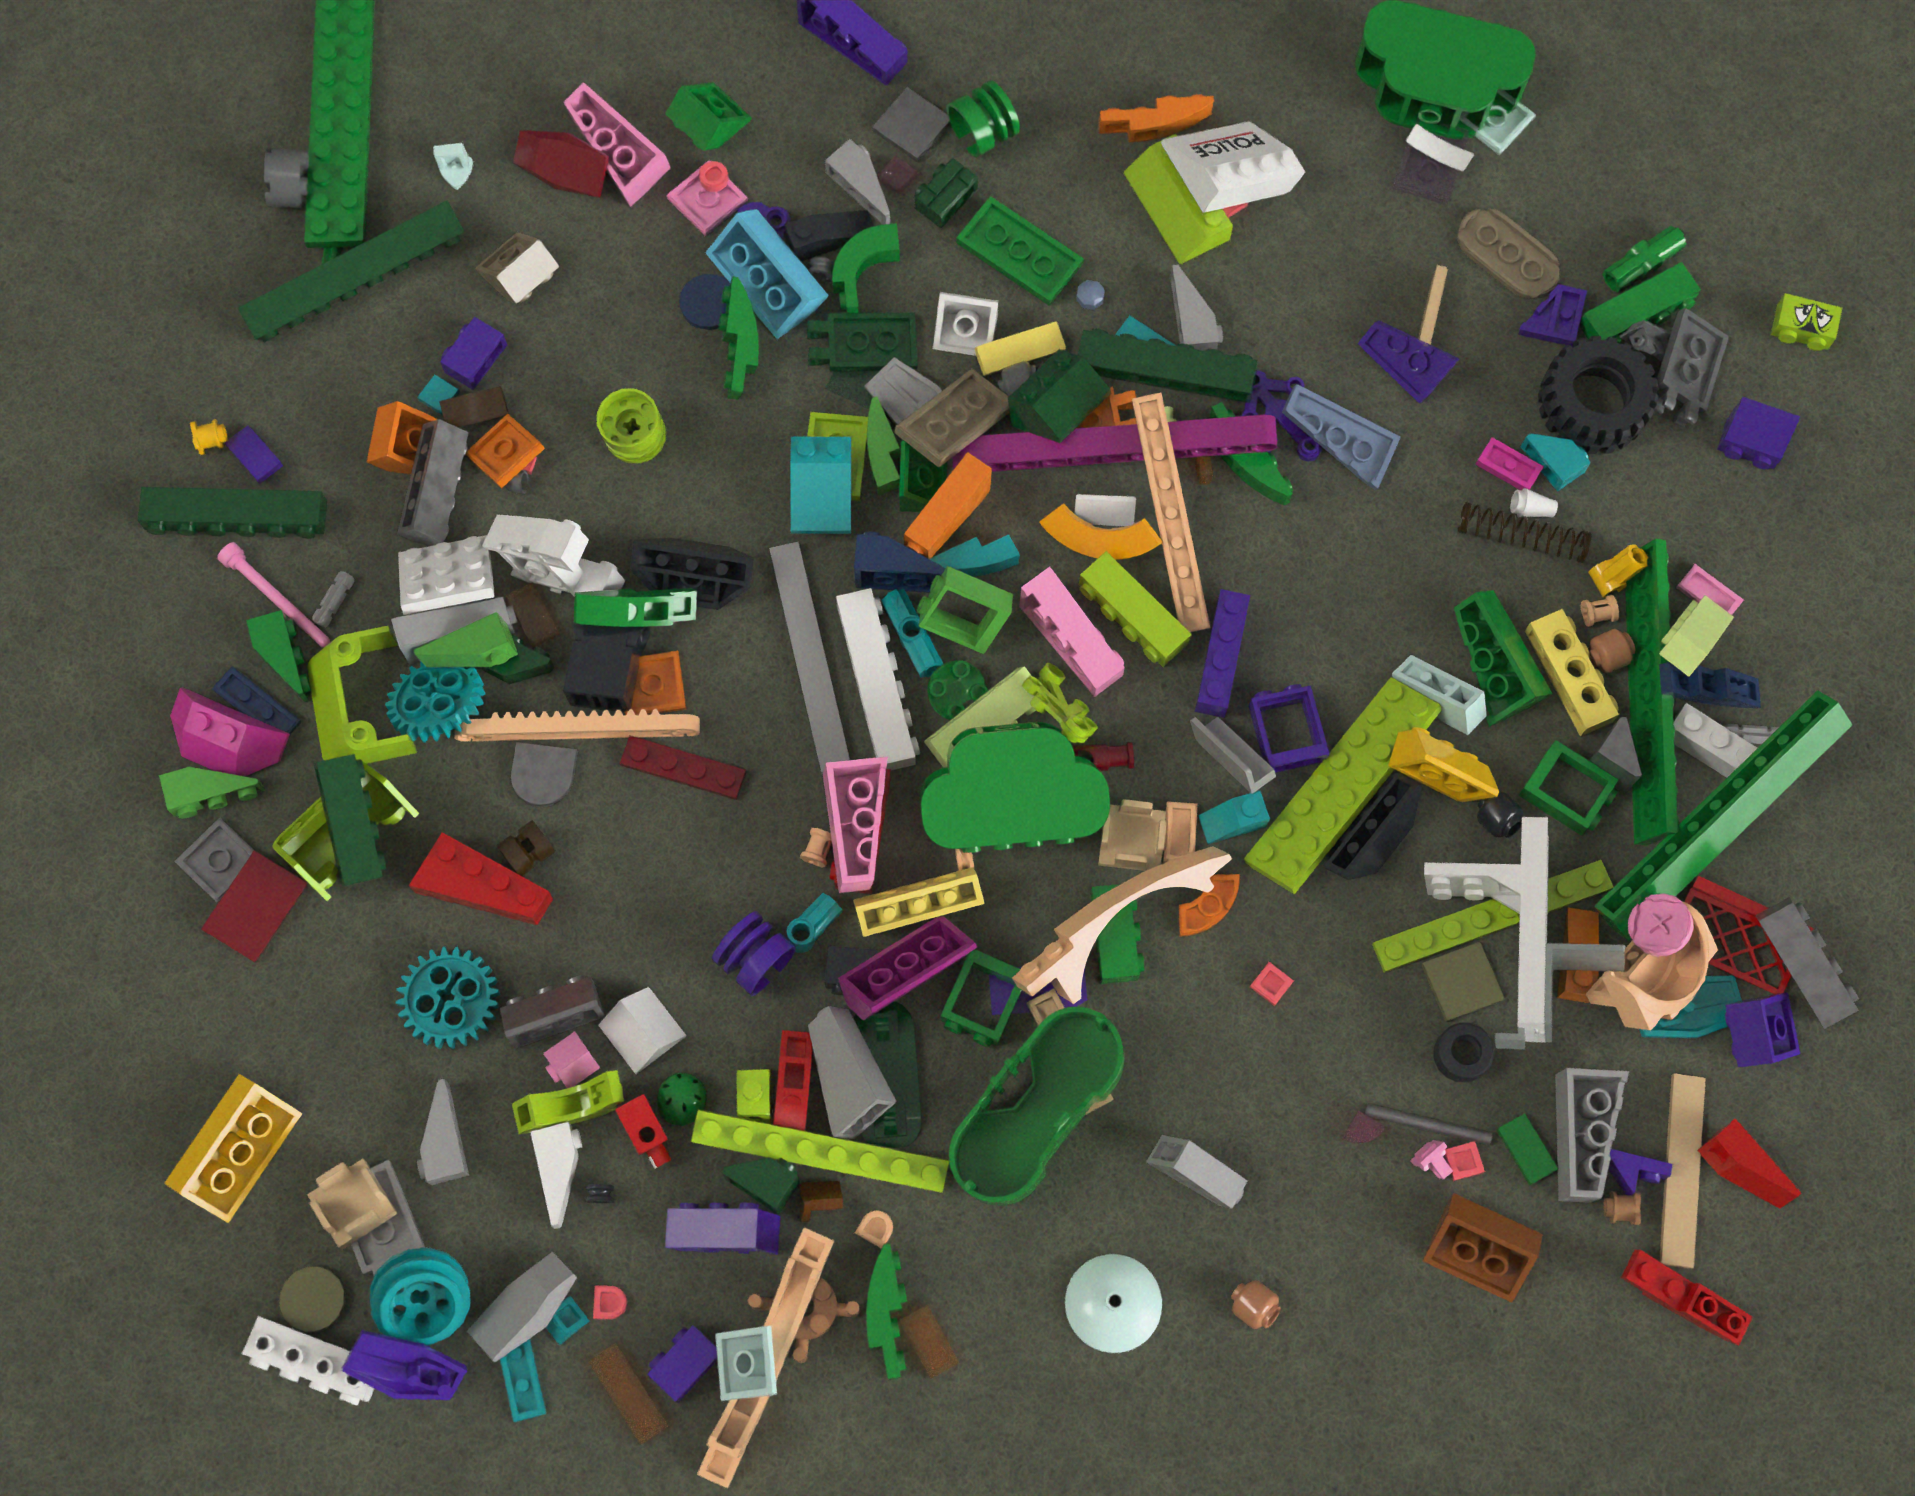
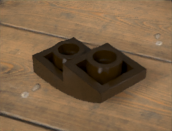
M502 386L439 401L444 421L458 428L509 414Z

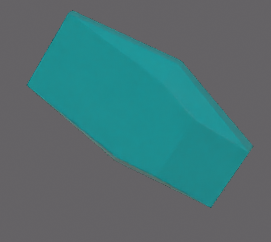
M1705 976L1706 980L1701 985L1697 994L1688 1005L1679 1011L1673 1020L1661 1018L1651 1031L1639 1029L1641 1036L1654 1038H1699L1728 1027L1725 1020V1005L1742 1000L1735 976Z

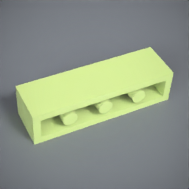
M1706 595L1699 603L1693 600L1661 640L1665 646L1659 654L1687 676H1690L1709 654L1734 617Z
M1025 666L1016 668L924 741L943 767H947L949 745L960 732L973 727L1018 723L1016 719L1022 714L1026 713L1028 716L1036 711L1030 704L1034 696L1029 694L1022 686L1028 676H1031Z

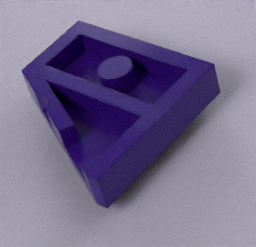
M1558 284L1549 294V297L1535 309L1534 314L1520 326L1518 335L1572 346L1577 337L1587 290Z

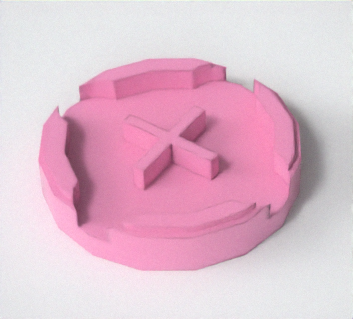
M1655 894L1645 898V901L1640 905L1637 904L1632 909L1628 920V932L1635 945L1644 953L1656 957L1669 956L1681 950L1690 940L1693 932V917L1688 907L1677 897L1668 894Z

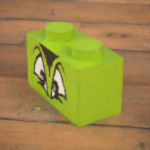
M1785 293L1777 304L1771 335L1778 337L1784 343L1799 342L1807 344V347L1811 350H1828L1836 339L1842 308Z

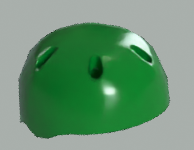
M683 1072L673 1074L663 1081L658 1090V1111L662 1118L671 1124L679 1126L688 1125L695 1121L698 1109H705L707 1100L706 1088L702 1081L692 1074ZM686 1106L687 1111L684 1112L682 1107Z

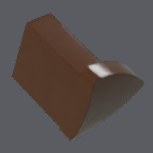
M840 1181L800 1182V1222H810L811 1211L843 1209Z

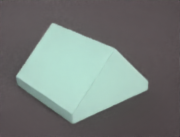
M771 1326L717 1333L716 1344L721 1401L777 1394Z

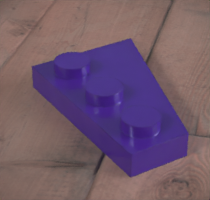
M1380 320L1374 322L1357 343L1418 403L1423 402L1459 360V358Z

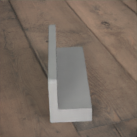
M1196 717L1190 720L1195 739L1251 794L1276 777L1274 769L1219 717L1212 720L1206 726Z

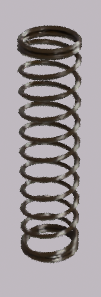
M1465 502L1461 512L1462 522L1457 529L1458 533L1466 534L1468 520L1472 519L1478 508L1475 537H1477L1480 519L1482 523L1490 510L1487 540L1491 536V527L1495 525L1501 514V528L1498 539L1500 543L1502 541L1503 528L1507 527L1513 516L1511 546L1514 543L1515 529L1517 532L1522 521L1525 519L1522 549L1525 548L1527 535L1530 533L1535 522H1537L1534 552L1537 550L1538 539L1542 536L1544 529L1548 525V540L1545 554H1548L1550 540L1554 538L1560 527L1557 557L1560 556L1562 544L1571 530L1572 542L1568 559H1572L1574 546L1582 534L1580 548L1583 546L1581 556L1578 555L1577 557L1578 563H1583L1587 557L1592 538L1591 532L1588 533V531L1585 532L1583 530L1575 540V531L1572 527L1567 530L1563 537V527L1558 525L1551 535V524L1546 522L1539 533L1540 523L1538 519H1535L1528 529V519L1526 516H1523L1516 527V516L1512 513L1504 525V512L1500 510L1492 523L1493 511L1491 507L1486 509L1481 518V507L1479 504L1473 508L1471 514V503Z

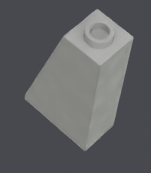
M503 597L396 617L391 619L399 648L409 665L421 662L415 655L414 649L497 612L507 623L511 634L515 633L512 624L517 623V618L513 606H506Z
M828 1006L819 1011L817 1017L808 1025L831 1132L836 1138L855 1139L897 1101L849 1009Z

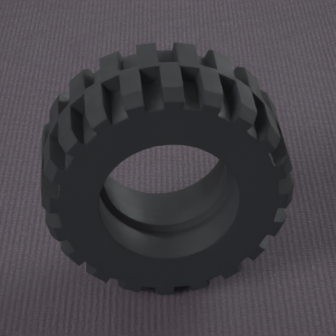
M1591 336L1588 342H1586L1585 338L1575 340L1572 346L1566 345L1560 350L1558 356L1554 357L1540 384L1541 389L1538 393V403H1542L1539 412L1541 418L1548 417L1545 426L1549 432L1556 430L1559 433L1557 438L1570 439L1577 446L1587 448V454H1597L1600 448H1603L1604 454L1612 453L1617 445L1619 449H1623L1630 444L1631 440H1635L1640 435L1657 405L1658 395L1656 392L1659 387L1658 380L1656 378L1652 379L1655 373L1652 365H1646L1644 363L1646 357L1640 351L1637 354L1632 351V345L1627 342L1624 345L1617 343V338L1609 336L1607 340H1601V336ZM1584 376H1598L1610 381L1622 396L1623 409L1615 413L1603 414L1586 408L1574 393L1573 381Z

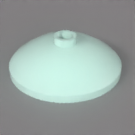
M1107 1254L1089 1260L1075 1272L1067 1287L1065 1310L1071 1328L1084 1343L1103 1352L1120 1353L1138 1347L1152 1335L1160 1320L1162 1297L1156 1279L1143 1264L1124 1255ZM1115 1295L1120 1298L1121 1304L1119 1307H1112L1109 1304L1111 1296Z

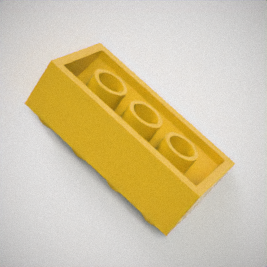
M239 1074L171 1172L165 1184L180 1195L229 1223L302 1113Z

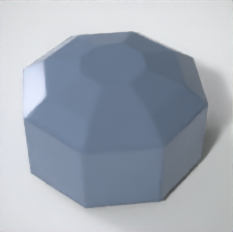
M1086 280L1078 286L1076 301L1083 309L1095 310L1103 304L1105 289L1098 281Z

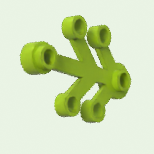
M1046 663L1040 670L1038 679L1028 676L1022 684L1023 688L1034 696L1030 704L1036 711L1042 714L1046 711L1050 713L1060 723L1063 729L1061 731L1062 734L1070 742L1084 743L1098 729L1094 721L1085 717L1089 712V708L1078 699H1075L1072 704H1067L1059 687L1065 679L1064 673L1057 666Z

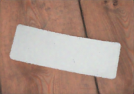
M1418 124L1406 140L1410 145L1431 158L1461 171L1466 169L1474 156L1473 153L1453 146L1436 137Z

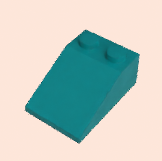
M791 437V534H851V437Z

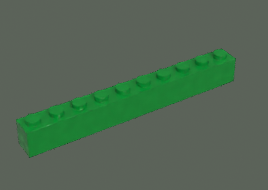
M1817 690L1678 825L1677 834L1667 835L1594 906L1606 923L1619 935L1630 941L1632 938L1628 932V920L1632 909L1637 904L1640 905L1645 901V898L1651 895L1668 894L1676 896L1852 726L1851 721L1839 702Z

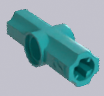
M896 589L891 591L881 599V603L900 638L901 645L906 649L920 678H929L939 666L944 664L927 631L919 627L920 617L905 590ZM910 630L919 631V633L913 637L905 635Z

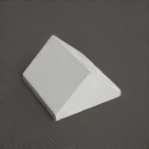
M940 292L933 349L976 356L974 350L976 346L994 340L998 318V301Z
M649 987L621 999L598 1025L635 1074H638L686 1037V1034Z

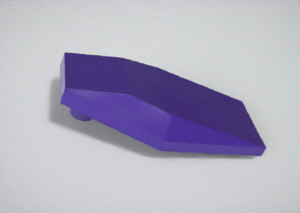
M362 1330L342 1366V1372L394 1399L451 1400L467 1372V1367L422 1343Z

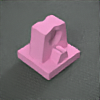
M1432 1140L1427 1142L1414 1154L1415 1157L1410 1160L1414 1166L1420 1167L1425 1172L1430 1168L1439 1179H1445L1453 1172L1443 1158L1446 1154L1445 1149L1447 1145L1442 1141Z

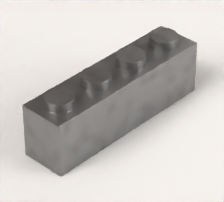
M440 419L423 424L398 535L425 546H433L444 542L449 532L448 521L450 512L455 505L454 494L461 478L460 468L462 459L467 452L468 445L466 442L469 432Z
M1788 897L1756 915L1824 1029L1859 1011L1854 1003L1859 998L1851 984L1843 985L1838 977V974L1843 971L1833 956L1827 958L1821 948L1826 946V943L1817 929L1810 931L1805 923L1810 917L1801 902L1794 905L1791 898Z

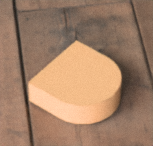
M872 1211L864 1216L855 1234L882 1249L892 1234L893 1223L886 1213Z

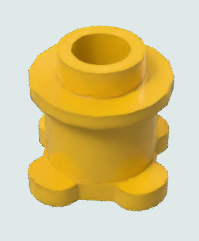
M216 419L212 420V423L197 426L196 421L190 422L193 444L200 455H204V449L218 446L219 449H222L224 447L223 442L228 441L224 424H219Z

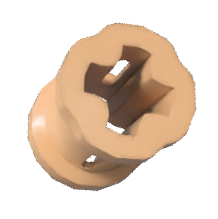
M1608 595L1603 600L1593 602L1583 600L1581 602V612L1587 627L1593 626L1595 622L1605 620L1616 622L1619 619V608L1613 595Z
M811 828L810 841L806 851L801 853L800 858L810 864L822 868L826 867L827 861L825 859L832 844L831 833L819 828Z

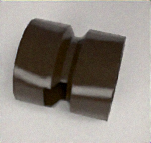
M533 820L518 829V836L510 835L496 845L505 859L512 865L514 871L521 876L534 868L536 860L543 862L555 853L554 848ZM527 841H530L535 848L529 854L522 846Z

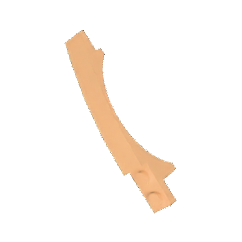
M1214 846L1198 850L1144 871L1097 897L1056 927L1054 931L1059 939L1049 944L1044 949V952L1032 962L1023 965L1020 971L1012 977L1018 988L1030 996H1034L1051 982L1060 996L1075 1004L1081 999L1083 971L1090 950L1100 932L1115 914L1138 897L1162 888L1189 887L1208 893L1214 888L1209 878L1232 859L1230 854Z
M803 1228L791 1258L788 1259L778 1291L764 1326H771L776 1380L834 1243L833 1240L806 1228ZM769 1396L729 1401L707 1442L709 1449L697 1475L723 1487H729Z

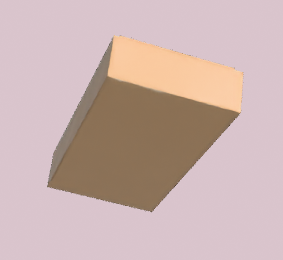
M1166 803L1165 820H1167L1163 863L1195 852L1198 804Z

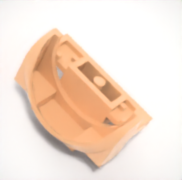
M1683 902L1693 917V932L1688 943L1681 950L1669 956L1656 957L1646 954L1632 940L1625 948L1624 971H1605L1586 993L1590 1004L1616 1007L1624 1026L1651 1031L1661 1018L1673 1020L1679 1011L1688 1005L1697 994L1701 985L1706 980L1708 962L1718 951L1703 916L1694 907Z

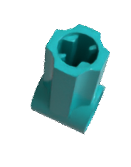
M822 893L799 918L789 923L787 939L796 947L795 952L804 953L812 949L815 941L843 912L842 908L829 895ZM800 930L806 931L809 937L804 941H797L793 938L794 933Z

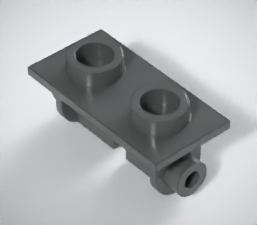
M1642 320L1631 325L1628 331L1620 335V338L1631 343L1636 350H1643L1653 354L1657 360L1663 361L1671 333L1646 320Z

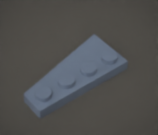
M1296 384L1289 395L1282 413L1365 484L1377 490L1401 437Z

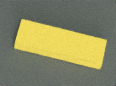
M1057 321L974 348L983 376L1002 371L1005 367L1022 361L1031 362L1053 355L1059 349L1066 350Z

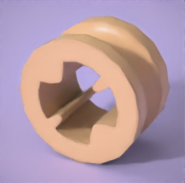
M962 848L955 849L958 871L964 868H974L972 853H964Z

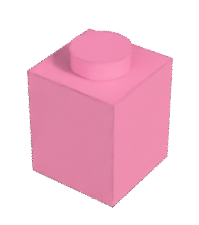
M575 1031L543 1053L550 1063L545 1068L555 1083L562 1080L567 1088L574 1087L600 1069Z

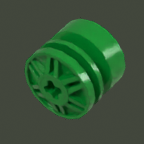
M992 80L985 82L981 88H975L972 91V98L968 95H963L947 105L948 119L956 136L961 139L969 133L973 134L976 143L966 149L975 158L994 148L995 140L1003 143L1008 137L1011 138L1020 132L1019 120L1012 103L1003 89Z

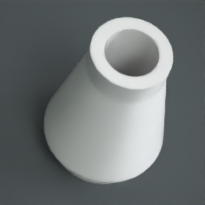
M1523 488L1514 492L1510 510L1511 513L1517 514L1518 517L1553 518L1557 512L1558 502Z

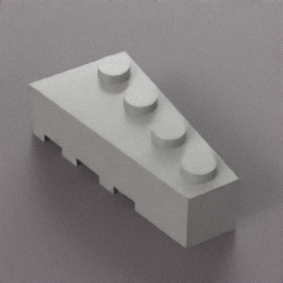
M1566 1068L1555 1074L1559 1201L1591 1203L1602 1198L1611 1158L1609 1154L1612 1141L1615 1140L1617 1117L1622 1107L1624 1098L1622 1094L1624 1085L1627 1083L1629 1071Z

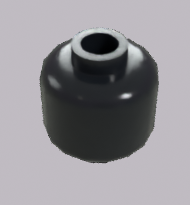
M1499 792L1498 797L1481 799L1478 803V808L1480 809L1477 814V820L1494 837L1501 838L1505 836L1509 838L1521 828L1523 810L1508 794Z

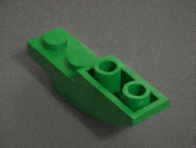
M732 277L729 286L724 285L722 303L726 304L725 314L721 313L718 331H723L722 341L729 342L727 360L731 361L730 371L725 372L723 388L728 389L727 399L739 400L743 393L745 373L754 374L758 367L759 344L756 319L747 292L739 277Z
M1222 402L1211 407L1209 416L1210 419L1235 417L1231 409L1227 410ZM1271 452L1220 455L1232 471L1254 490L1284 506L1290 502L1293 494L1292 485L1286 476L1282 477L1278 471L1277 461Z
M693 588L638 592L633 589L575 592L574 622L576 624L598 626L647 627L673 625V622L696 620L697 591Z
M890 1243L883 1245L876 1260L868 1291L866 1311L869 1350L883 1349L888 1381L900 1379V1371L906 1370L903 1350L896 1351L894 1338L900 1337L897 1317L890 1319L889 1313L902 1311L901 1303L907 1302L904 1282L897 1284L895 1271L901 1270L898 1250L891 1251Z

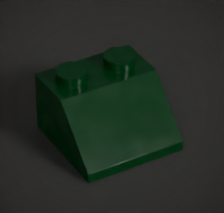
M769 1157L726 1166L722 1170L726 1181L777 1215L781 1213L800 1184L796 1167L783 1158H780L777 1162Z

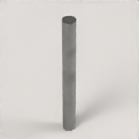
M1371 1104L1366 1105L1364 1116L1475 1141L1481 1144L1490 1145L1492 1133Z

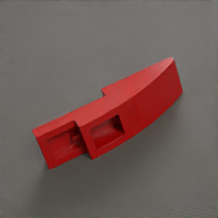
M782 1030L773 1117L774 1125L805 1131L812 1061V1042L809 1032Z
M1634 1250L1621 1276L1623 1280L1641 1290L1642 1295L1734 1345H1740L1753 1318L1702 1284L1691 1282L1642 1250Z

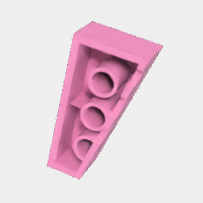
M584 82L564 101L571 118L588 144L609 156L606 171L630 207L648 192L671 168L665 154Z
M1048 567L1021 587L1019 607L1094 697L1123 676L1125 668L1123 665L1125 663L1117 651L1111 650L1105 642L1102 633L1094 627L1051 567Z
M888 757L828 762L825 764L823 780L839 893L870 890L874 881Z

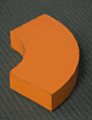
M1213 874L1209 878L1214 886L1208 893L1203 891L1202 895L1194 901L1178 906L1179 937L1204 932L1224 918L1236 899L1239 890L1240 874Z

